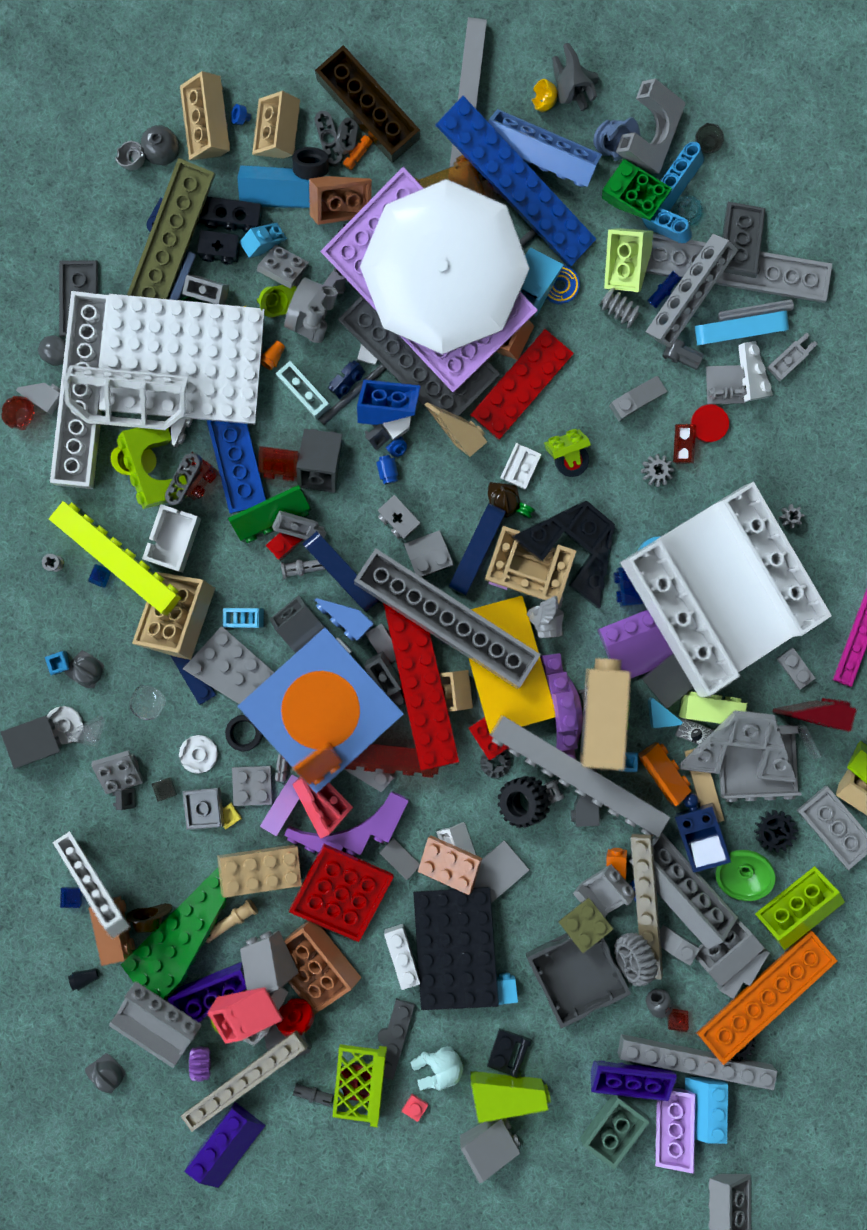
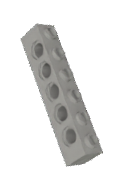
M712 234L645 332L657 342L671 348L738 249L729 240Z

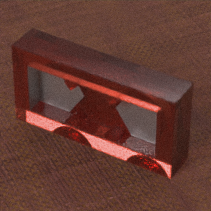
M675 424L673 463H694L695 424Z

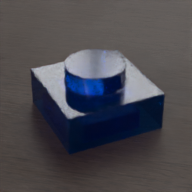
M80 887L61 888L60 908L82 907V891Z

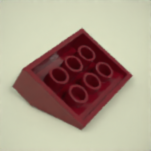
M822 698L821 701L814 700L773 708L772 712L820 726L851 732L857 708L850 707V702Z

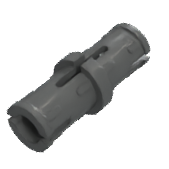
M296 1083L292 1096L307 1099L309 1103L316 1102L329 1107L333 1094L316 1090V1087L310 1088Z

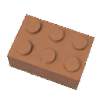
M121 896L113 897L112 899L125 918V901L121 900ZM89 907L101 966L125 961L135 949L134 940L129 936L131 926L112 939L102 926L92 907Z

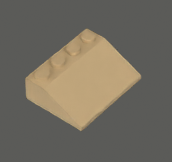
M157 572L164 578L163 582L167 586L171 584L179 590L177 594L182 598L168 616L160 613L151 604L146 602L132 644L191 660L215 587L201 579Z

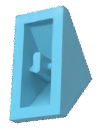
M650 697L648 699L651 728L679 726L683 723L654 698Z

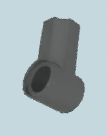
M676 339L671 348L666 346L662 356L665 359H672L674 363L679 362L697 370L704 354L687 347L683 341Z

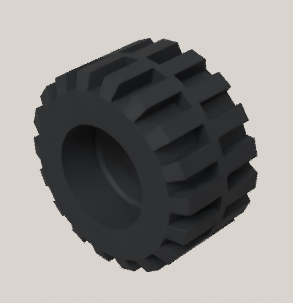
M529 776L520 777L505 783V787L500 789L502 794H499L497 798L500 800L497 803L498 807L501 808L499 812L505 816L503 819L510 821L509 824L511 826L516 825V828L529 827L547 817L546 814L550 811L548 806L551 805V801L548 800V797L551 796L550 793L546 792V789H548L546 785L542 786L541 780H536L535 777ZM520 793H523L529 801L528 811L520 804Z

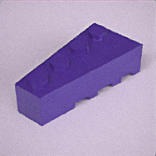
M242 962L178 987L168 997L169 1004L199 1023L208 1015L207 1012L217 997L239 993L246 989Z

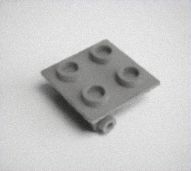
M741 365L706 366L707 404L746 403L744 395L747 394V390L742 383L745 374Z

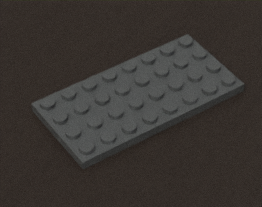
M363 296L338 319L401 384L421 385L418 401L425 408L424 404L428 402L460 416L500 376V373L486 361L453 393L398 334L383 328L378 312Z

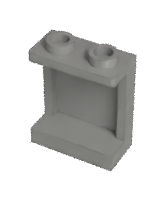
M611 864L581 882L573 892L574 896L581 903L589 897L604 918L609 912L623 904L629 905L636 896L633 888Z

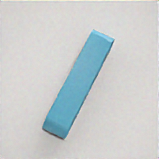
M787 311L695 326L697 345L789 330Z

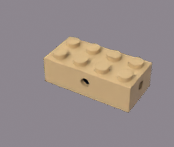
M295 845L217 855L221 895L224 898L302 886L298 847Z

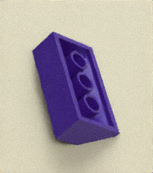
M593 1061L591 1069V1092L669 1101L676 1081V1074L672 1070L660 1067L654 1068L643 1065Z
M234 1102L190 1160L184 1172L199 1184L219 1188L263 1130L265 1124Z

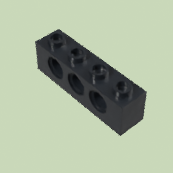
M207 196L203 209H207L208 212L205 215H200L196 225L198 226V223L206 224L205 226L209 228L222 226L229 231L243 229L247 233L250 228L261 226L263 208L259 203ZM227 212L224 218L218 217L219 213ZM239 215H246L244 220H237Z

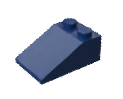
M363 380L357 403L358 423L379 425L415 415L421 385Z

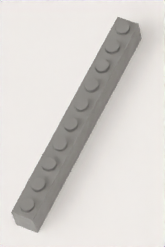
M502 715L490 733V736L493 737L492 742L501 747L505 744L510 747L509 752L517 757L520 754L527 758L525 762L534 767L538 764L543 767L542 772L550 777L553 774L560 778L558 782L567 787L571 784L576 787L575 792L583 797L586 795L593 798L591 802L600 807L604 804L609 807L608 812L616 817H619V815L626 818L624 822L633 827L636 824L642 827L641 832L646 835L659 837L670 819L669 816L592 769L583 767L574 758Z

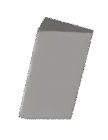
M394 838L380 851V854L406 880L420 866Z

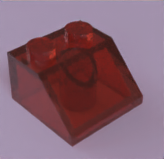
M259 446V473L264 475L263 478L275 479V476L283 477L282 480L294 482V479H297L296 467L299 452Z

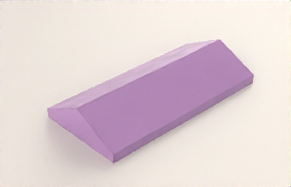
M673 1088L669 1101L657 1100L655 1166L694 1173L695 1093L682 1088Z

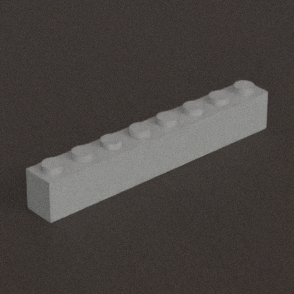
M624 1034L620 1036L617 1052L620 1060L774 1090L777 1070L772 1064L741 1058V1061L730 1059L723 1065L712 1052Z

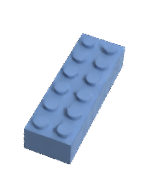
M499 109L490 117L489 124L527 164L533 163L543 171L556 173V176L561 179L567 178L572 180L577 186L588 187L601 159V153Z

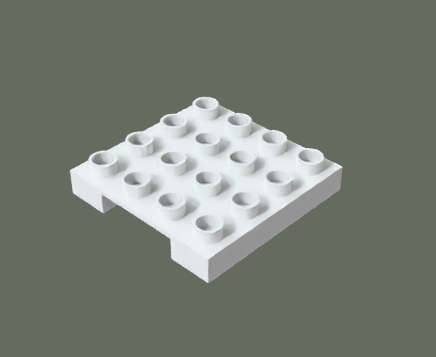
M754 482L742 486L620 562L699 697L711 696L740 677L738 672L790 638L804 635L832 616Z

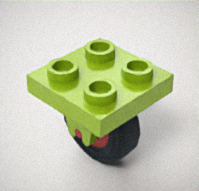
M569 430L566 432V435L560 437L553 436L544 443L547 452L555 459V466L558 471L564 476L576 477L584 473L588 468L589 454L585 447L591 446L589 438L580 430Z

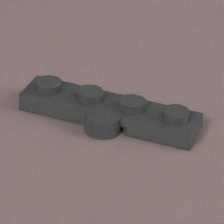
M397 998L388 1028H382L378 1033V1041L384 1047H387L384 1078L391 1080L394 1079L415 1006L414 1003Z

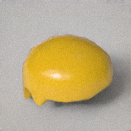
M543 78L534 86L533 90L536 93V98L532 99L535 109L540 112L550 110L555 105L558 97L557 87Z

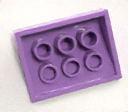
M648 610L597 630L608 658L621 660V671L630 672V679L653 670L673 653Z

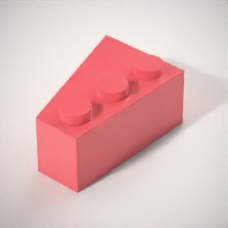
M301 777L292 784L320 839L329 835L353 808L330 783L326 784L317 794Z

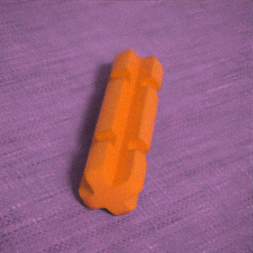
M367 135L360 139L361 143H357L350 152V157L343 161L347 169L352 170L356 165L355 162H358L367 151L366 148L371 146L373 141Z

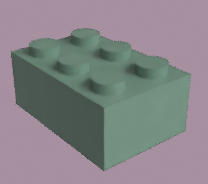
M611 1095L581 1136L582 1144L615 1169L648 1125L649 1119L646 1113L623 1096Z

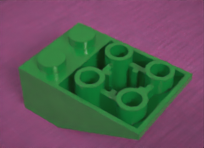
M623 159L602 189V199L619 210L650 221L672 188L626 159Z

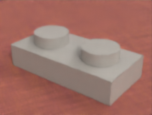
M793 647L776 658L799 690L816 679Z

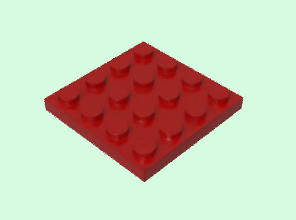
M323 844L289 909V913L359 942L394 875Z

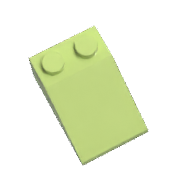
M622 228L608 230L604 289L615 288L614 290L641 291L652 252L653 231Z

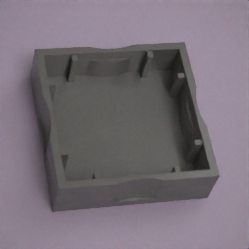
M566 933L525 953L561 1029L586 1017L598 1008L606 1007L631 995L604 938L582 953Z

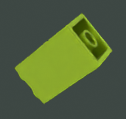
M470 1072L478 1123L548 1110L547 1103H551L547 1084L543 1085V1081L540 1078L522 1076L516 1078L504 1074Z

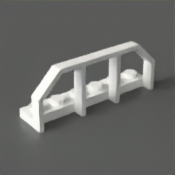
M70 365L64 378L65 404L86 423L166 430L185 415L188 376ZM70 383L104 386L106 416L90 415L71 398ZM110 386L140 390L141 419L112 417ZM146 390L180 394V410L166 421L147 420Z

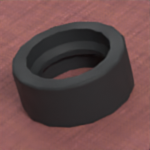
M305 147L295 151L292 155L293 172L300 178L309 180L311 178L324 177L329 171L328 154L320 148Z
M239 715L231 719L225 730L228 744L238 751H249L257 747L263 736L246 715ZM240 722H249L255 728V738L248 744L238 743L233 736L234 727Z

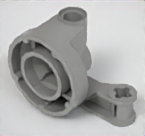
M336 268L333 269L323 285L304 277L298 285L289 305L284 323L285 328L307 337L314 343H321L328 326L324 320L327 311L333 309L337 294L345 292L346 288L344 285L347 279Z

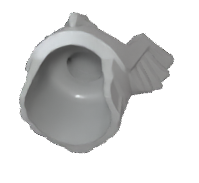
M555 595L546 601L544 600L540 605L529 609L527 612V616L535 625L540 638L563 636L562 623L564 612L560 610L563 597H561L559 605L557 603L558 597Z

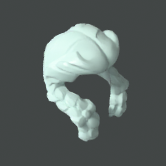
M451 1046L442 1047L436 1053L422 1052L421 1056L410 1062L413 1070H419L421 1067L429 1064L436 1074L432 1077L427 1076L418 1080L420 1090L433 1088L441 1091L447 1087L454 1086L459 1082L463 1073L462 1061L458 1053Z

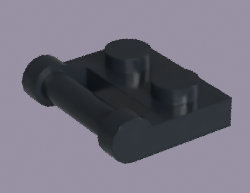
M499 1028L487 1067L520 1078L523 1060L532 1040ZM515 1042H519L521 1045L514 1066L510 1067L508 1064Z

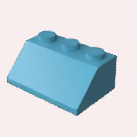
M685 1077V1090L696 1094L695 1139L705 1143L727 1144V1082L710 1077Z

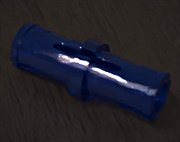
M672 270L647 301L657 308L663 299L671 294V290L682 278Z

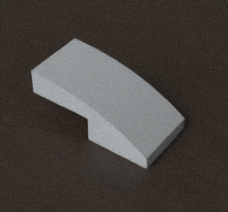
M382 623L366 633L377 653L383 651L390 663L396 660L391 637Z

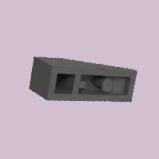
M590 767V769L597 772V768ZM578 794L574 803V810L570 811L571 822H574L576 827L600 826L599 806L591 802L593 798L589 795L583 797Z

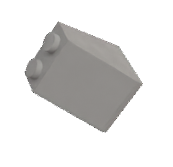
M267 931L260 935L258 939L254 936L246 940V945L240 948L247 991L263 987L267 989L268 993L278 990L299 973L280 931L274 933Z
M508 1118L483 1122L460 1135L461 1150L479 1183L484 1182L520 1154L519 1146L521 1143L516 1134L512 1135L510 1131L512 1126Z

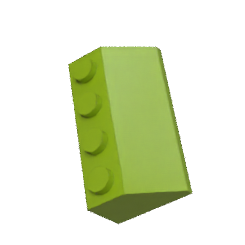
M814 866L756 912L755 915L779 945L786 950L844 904L845 901L840 892Z

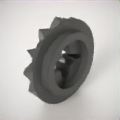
M506 751L500 753L498 757L499 762L504 766L497 765L494 771L493 764L488 761L489 759L483 753L480 765L486 775L492 778H500L507 774L511 767V759Z

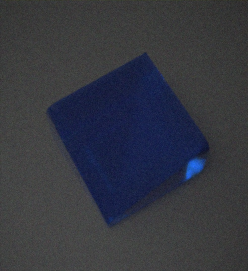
M95 564L88 582L106 588L111 571L104 566Z

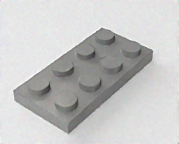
M825 785L796 810L847 870H850L867 855V832L828 786Z

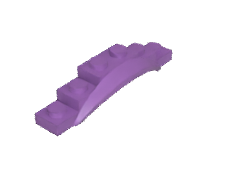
M561 654L540 656L555 710L556 748L576 760L574 749L578 748L577 744L580 739L583 722L579 695L567 672L563 671Z

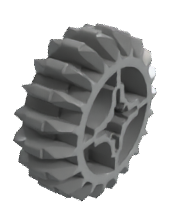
M627 933L617 939L614 944L615 959L620 967V972L624 974V978H627L629 983L639 987L652 982L657 975L656 970L658 967L656 965L657 960L654 958L655 953L652 952L651 946L647 944V940H644L643 936L637 933Z

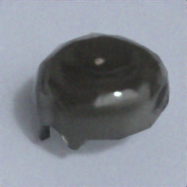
M706 123L697 130L695 142L699 143L703 153L712 154L721 148L724 142V133L718 125Z

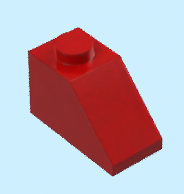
M280 532L265 546L281 561L305 539Z

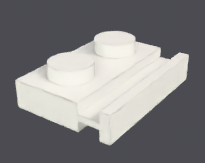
M516 443L500 479L506 480L525 490L541 454Z

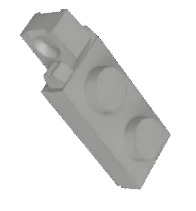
M279 511L272 526L274 531L306 540L316 531L323 538L326 535L324 527L319 526L318 522L283 511Z

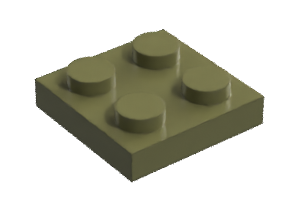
M589 897L558 921L582 953L586 952L613 930Z

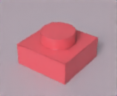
M412 1093L402 1108V1112L418 1122L427 1109L428 1103Z

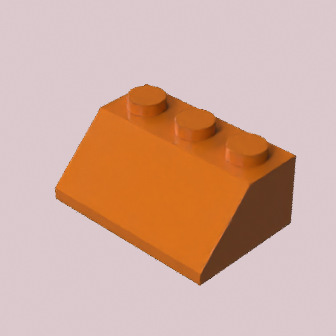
M654 742L638 753V758L668 802L677 806L691 792L688 787L691 784L684 775L681 777L677 771L680 769L674 760L670 761L667 756L669 752L663 744L659 745V743Z

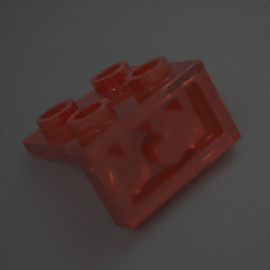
M195 458L190 459L192 460L191 465H196L194 462ZM203 459L199 470L201 472L185 494L193 500H196V498L200 499L206 491L204 487L208 482L211 484L217 476V469Z

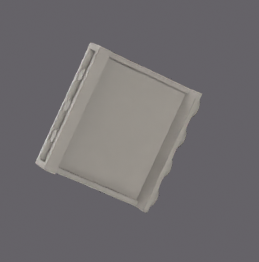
M778 725L796 777V782L757 778V769L764 749L727 745L719 772L720 797L726 799V802H737L738 798H745V801H757V797H764V800H776L778 796H783L784 799H795V796H802L801 792L798 791L795 739V734L798 733L797 725Z
M135 981L125 995L121 1007L109 1026L174 1068L202 1025Z

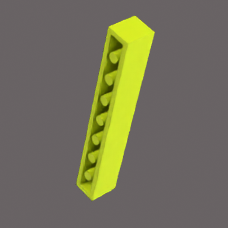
M62 501L49 517V520L156 610L168 616L182 598L177 594L179 590L171 584L167 586L163 582L164 578L157 572L154 574L150 572L148 564L142 560L138 562L135 559L136 555L128 548L124 550L120 547L122 543L115 537H112V539L108 537V531L100 525L96 527L93 524L94 520L87 514L83 516L79 513L81 509L72 502L68 504Z

